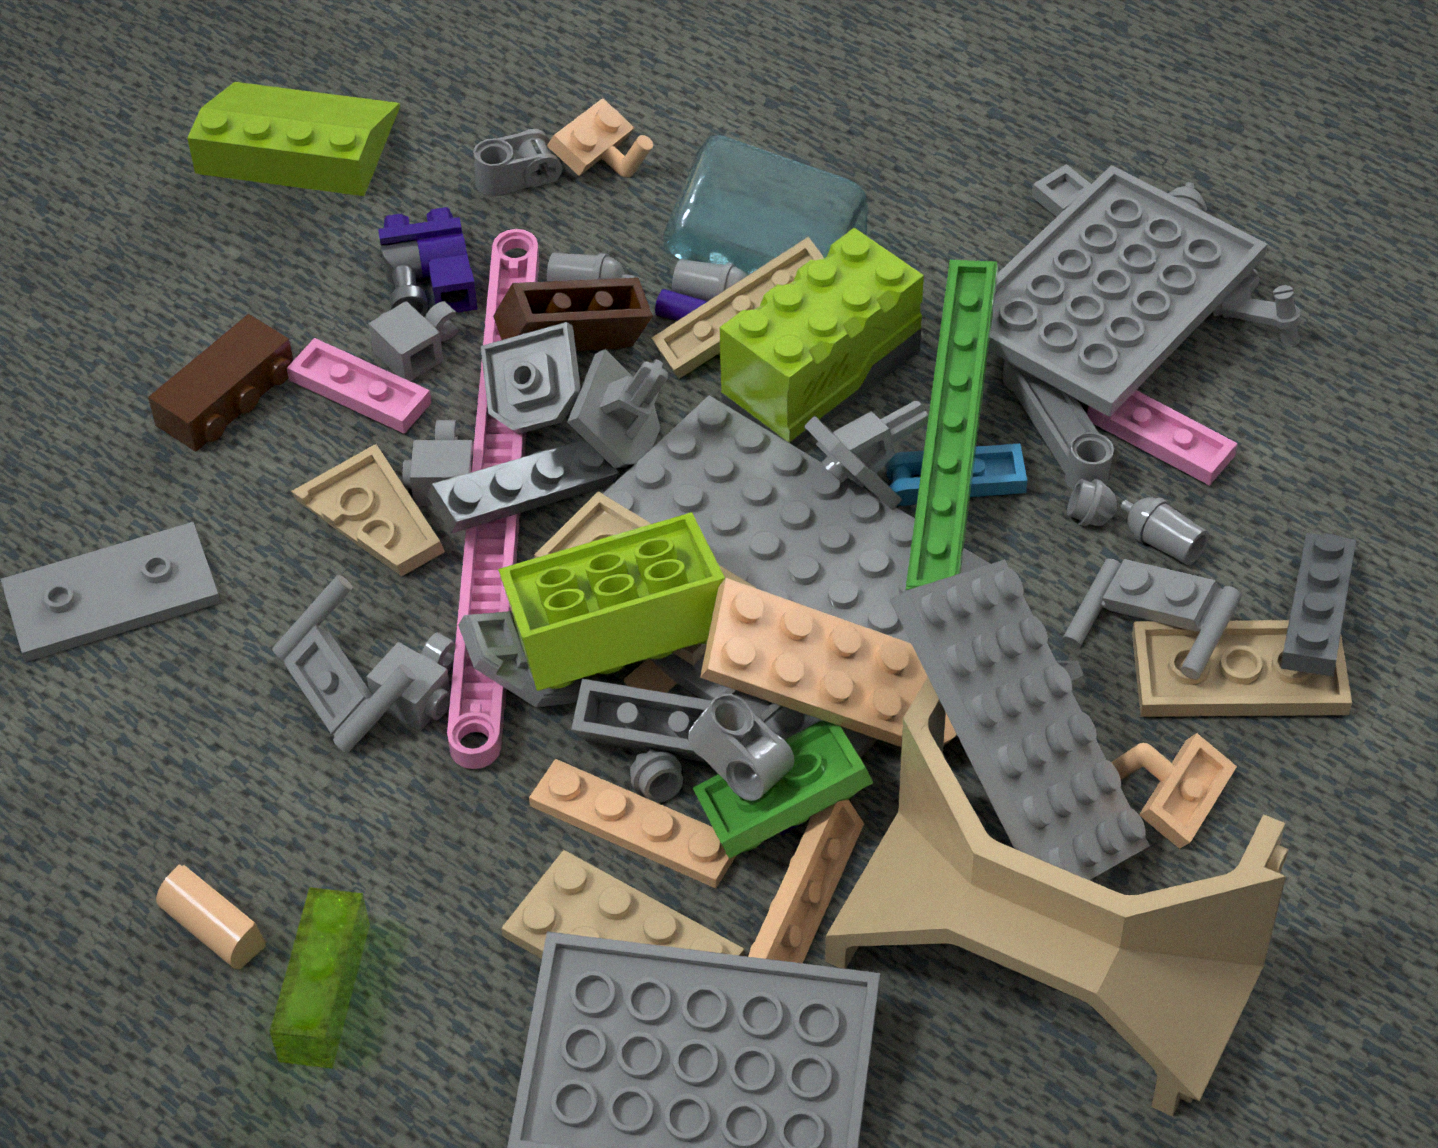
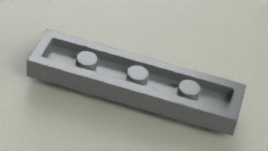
M584 439L432 483L427 497L452 534L601 489L615 482L619 472Z
M1306 533L1281 669L1334 677L1355 554V539L1341 538L1335 534L1319 535Z

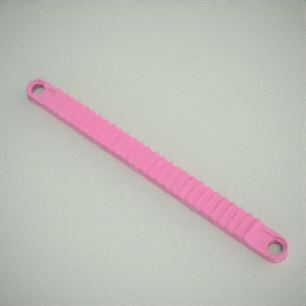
M507 230L500 233L494 239L483 345L501 340L493 315L511 284L538 282V243L536 237L526 230ZM515 248L527 251L524 256L519 258H510L504 255L507 251ZM482 362L471 472L525 457L526 432L518 434L488 414ZM520 513L466 529L447 728L451 757L455 763L464 768H484L492 764L499 756L502 746L507 689L474 669L458 624L464 615L507 611L511 613L498 569L517 563ZM473 732L483 733L488 737V741L479 748H466L460 743L465 735Z

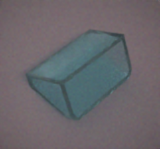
M711 135L697 151L664 230V249L669 250L680 259L691 258L699 262L723 265L732 263L737 268L742 269L747 276L807 237L811 239L825 258L828 255L831 244L853 228L867 236V196L858 184L847 178L726 136Z

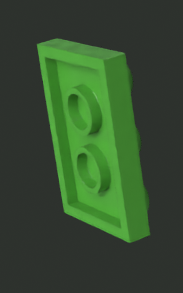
M821 720L785 739L794 755L792 770L757 800L749 801L738 796L719 774L693 787L729 859L744 851L756 848L764 840L791 826L802 824L810 816L839 801L853 797L861 789L873 784L864 763L841 726Z

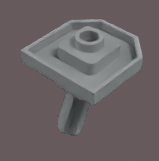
M565 322L480 346L488 414L518 434L564 421L574 406L581 390L572 325Z
M605 349L595 354L567 423L615 469L632 467L653 448L661 427L654 403L660 389L668 379V372L662 368L663 363L655 359L652 363L644 362L633 377Z
M913 401L882 419H879L871 411L834 432L815 415L804 427L818 440L816 445L827 455L821 463L840 482L843 483L850 477L861 488L865 485L893 510L902 499L877 473L895 455L893 442L928 423V414L919 401Z

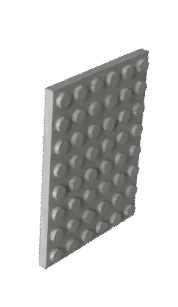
M710 395L650 449L638 463L634 464L603 493L651 524L692 512L717 563L755 586L756 589L911 643L890 599L906 591L915 518L897 507L893 510L890 509L875 494L863 487L861 488L857 483L848 478L843 483L840 482L820 461ZM963 549L961 573L990 564L967 549ZM674 653L661 659H651L671 679L701 699L712 701L714 697L722 694L729 688L700 678L705 654L694 666ZM783 707L765 724L775 734L785 740L821 721V719ZM841 727L860 758L878 740Z

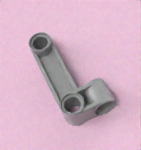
M1005 360L1002 375L1003 383L1009 390L1014 392L1065 473L1067 485L1073 490L1079 479L1091 482L1095 478L1102 480L1103 484L1107 485L1114 452L1113 444L1106 436L1097 431L1078 400Z
M728 688L722 694L714 697L689 730L688 740L694 752L704 759L727 782L734 793L749 801L759 799L792 770L794 765V755L790 746L765 724L784 706Z

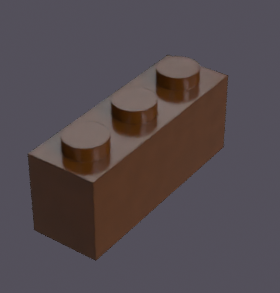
M639 278L512 283L493 317L501 340L567 322L573 326L576 351L622 349L633 346L653 315Z
M247 314L148 396L155 426L195 452L208 441L214 442L218 440L229 423L241 413L246 414L252 411L257 405L259 398L274 385H281L288 380L287 367L293 361L289 338L252 315Z

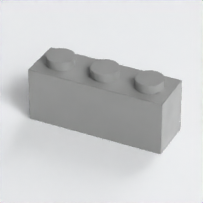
M582 679L571 730L582 740L647 752L650 748L657 752L664 750L675 757L706 762L691 748L688 734L692 725L711 703V700Z

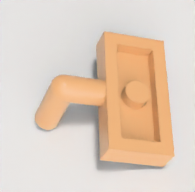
M602 98L554 134L547 147L578 176L602 159L620 176L631 177L653 148V142L649 137L640 135L624 156L616 147L631 134L635 127Z
M1198 733L1185 741L1172 763L1148 743L1136 745L1111 762L1117 769L1120 779H1124L1144 767L1160 780L1139 815L1179 849L1192 841L1237 768L1235 764Z

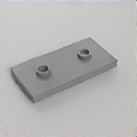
M194 522L0 579L25 662L221 603Z

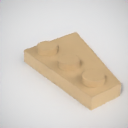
M377 444L291 491L295 500L400 576H404L445 552L440 540Z

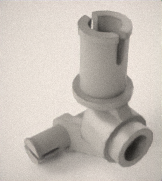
M1255 269L1213 311L1214 317L1223 315V318L1232 317L1276 326L1279 328L1281 342L1286 346H1296L1300 342L1298 325L1301 322V311L1294 304L1293 288L1287 285L1275 288L1273 291L1275 302L1252 299L1251 293L1256 290L1260 280Z

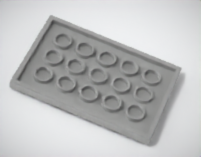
M1111 165L998 272L988 351L1110 417L1265 258L1268 244Z
M1005 559L906 590L890 599L1014 849L1082 878L1091 880L1150 846L1145 837L1146 829L1142 818L1130 807L1121 790V779L1117 769L1110 761L1106 760L1096 740L1097 734L1092 720L1086 713L1081 711L1071 691L1072 682L1069 674L1064 667L1057 663L1047 644L1048 636L1042 622L1033 616L1023 596L1022 582L1019 576L1008 567Z
M547 931L507 1148H859L880 987V973Z

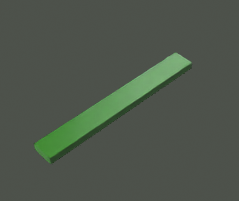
M950 260L905 590L961 573L998 276L997 262Z

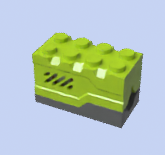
M853 228L831 244L828 255L824 259H811L800 267L793 282L785 285L777 284L766 292L758 308L755 310L743 309L719 327L722 403L797 447L812 435L804 426L814 415L824 424L828 423L920 351L922 324L920 308L923 302L924 275L856 228Z

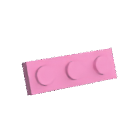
M316 338L287 367L289 381L404 434L432 403L430 390Z
M1137 390L1110 417L1090 406L1088 407L1087 415L1093 424L1209 486L1236 454V442Z

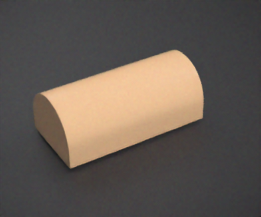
M179 864L161 884L156 897L157 905L234 969H241L266 946V941L255 922L185 865L181 866Z

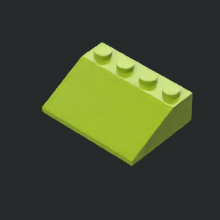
M233 82L201 107L187 137L195 174L365 196L399 111L400 103Z
M692 512L498 569L537 691L547 688H564L580 678L597 673H614L627 664L647 658L661 659L669 656L677 649L698 643L707 644L718 587L725 580Z

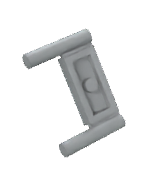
M1108 558L1105 560L1062 641L1080 649L1102 607L1138 618L1196 632L1200 631L1180 669L1186 677L1197 680L1200 678L1240 602L1242 594L1231 586H1225L1223 589L1218 588L1216 581L1213 579L1124 559L1121 564L1114 559Z
M336 575L274 645L272 650L285 662V666L330 733L334 735L333 741L336 746L342 751L349 753L411 685L416 676L408 667L401 664L372 695L330 632L319 627L353 588L346 578Z

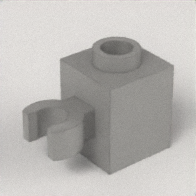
M407 301L403 302L368 323L373 353L399 377L408 381L415 379L444 361L441 341L449 340L458 333V328L449 320L456 316V311L443 301L434 305L427 312L426 316L423 317Z
M436 420L435 440H414L412 460H404L403 485L406 489H412L413 501L417 506H433L427 497L432 483L471 472L473 459L472 440H458V437H455L456 420Z
M437 632L426 642L421 654L400 642L396 643L366 676L368 688L373 695L399 665H405L415 674L416 679L386 711L387 713L421 731L431 719L438 720L447 712L451 696L448 671L453 667L454 655L448 653V651L453 647L454 641Z

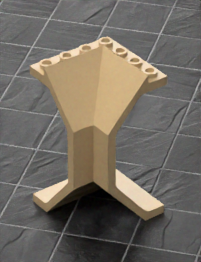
M927 677L903 717L898 813L826 934L825 962L846 969L859 946L944 943L959 946L1076 997L1092 1006L1155 1070L1157 1082L1151 1107L1173 1116L1181 1099L1188 1103H1191L1193 1099L1200 1101L1264 967L1286 876L1280 874L1289 849L1280 846L1285 823L1263 814L1240 863L1233 871L1225 875L1139 895H1124L1004 845L987 834L943 756L946 712Z

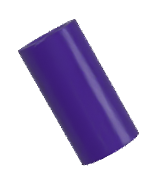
M662 289L656 301L655 314L656 316L678 321L708 301Z

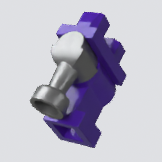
M448 207L431 209L426 214L427 222L409 224L408 216L403 214L386 216L384 228L378 229L385 276L388 282L394 283L396 287L390 295L391 310L407 301L424 316L428 310L427 298L424 290L416 286V280L426 278L431 279L435 305L444 301L441 298L442 292L464 289L467 292L464 299L455 303H446L456 313L477 310L475 283L468 260L460 217L453 218Z

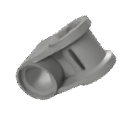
M528 129L518 134L497 139H486L479 142L473 151L475 185L479 192L485 195L497 196L557 181L562 173V165L559 158L551 154L547 147L550 142L547 134L539 129ZM532 141L535 142L537 145L535 148L531 143ZM538 169L540 170L541 175H538V174H537L536 171H537Z

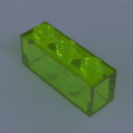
M309 887L269 1031L278 1062L333 1069L370 927L363 893Z

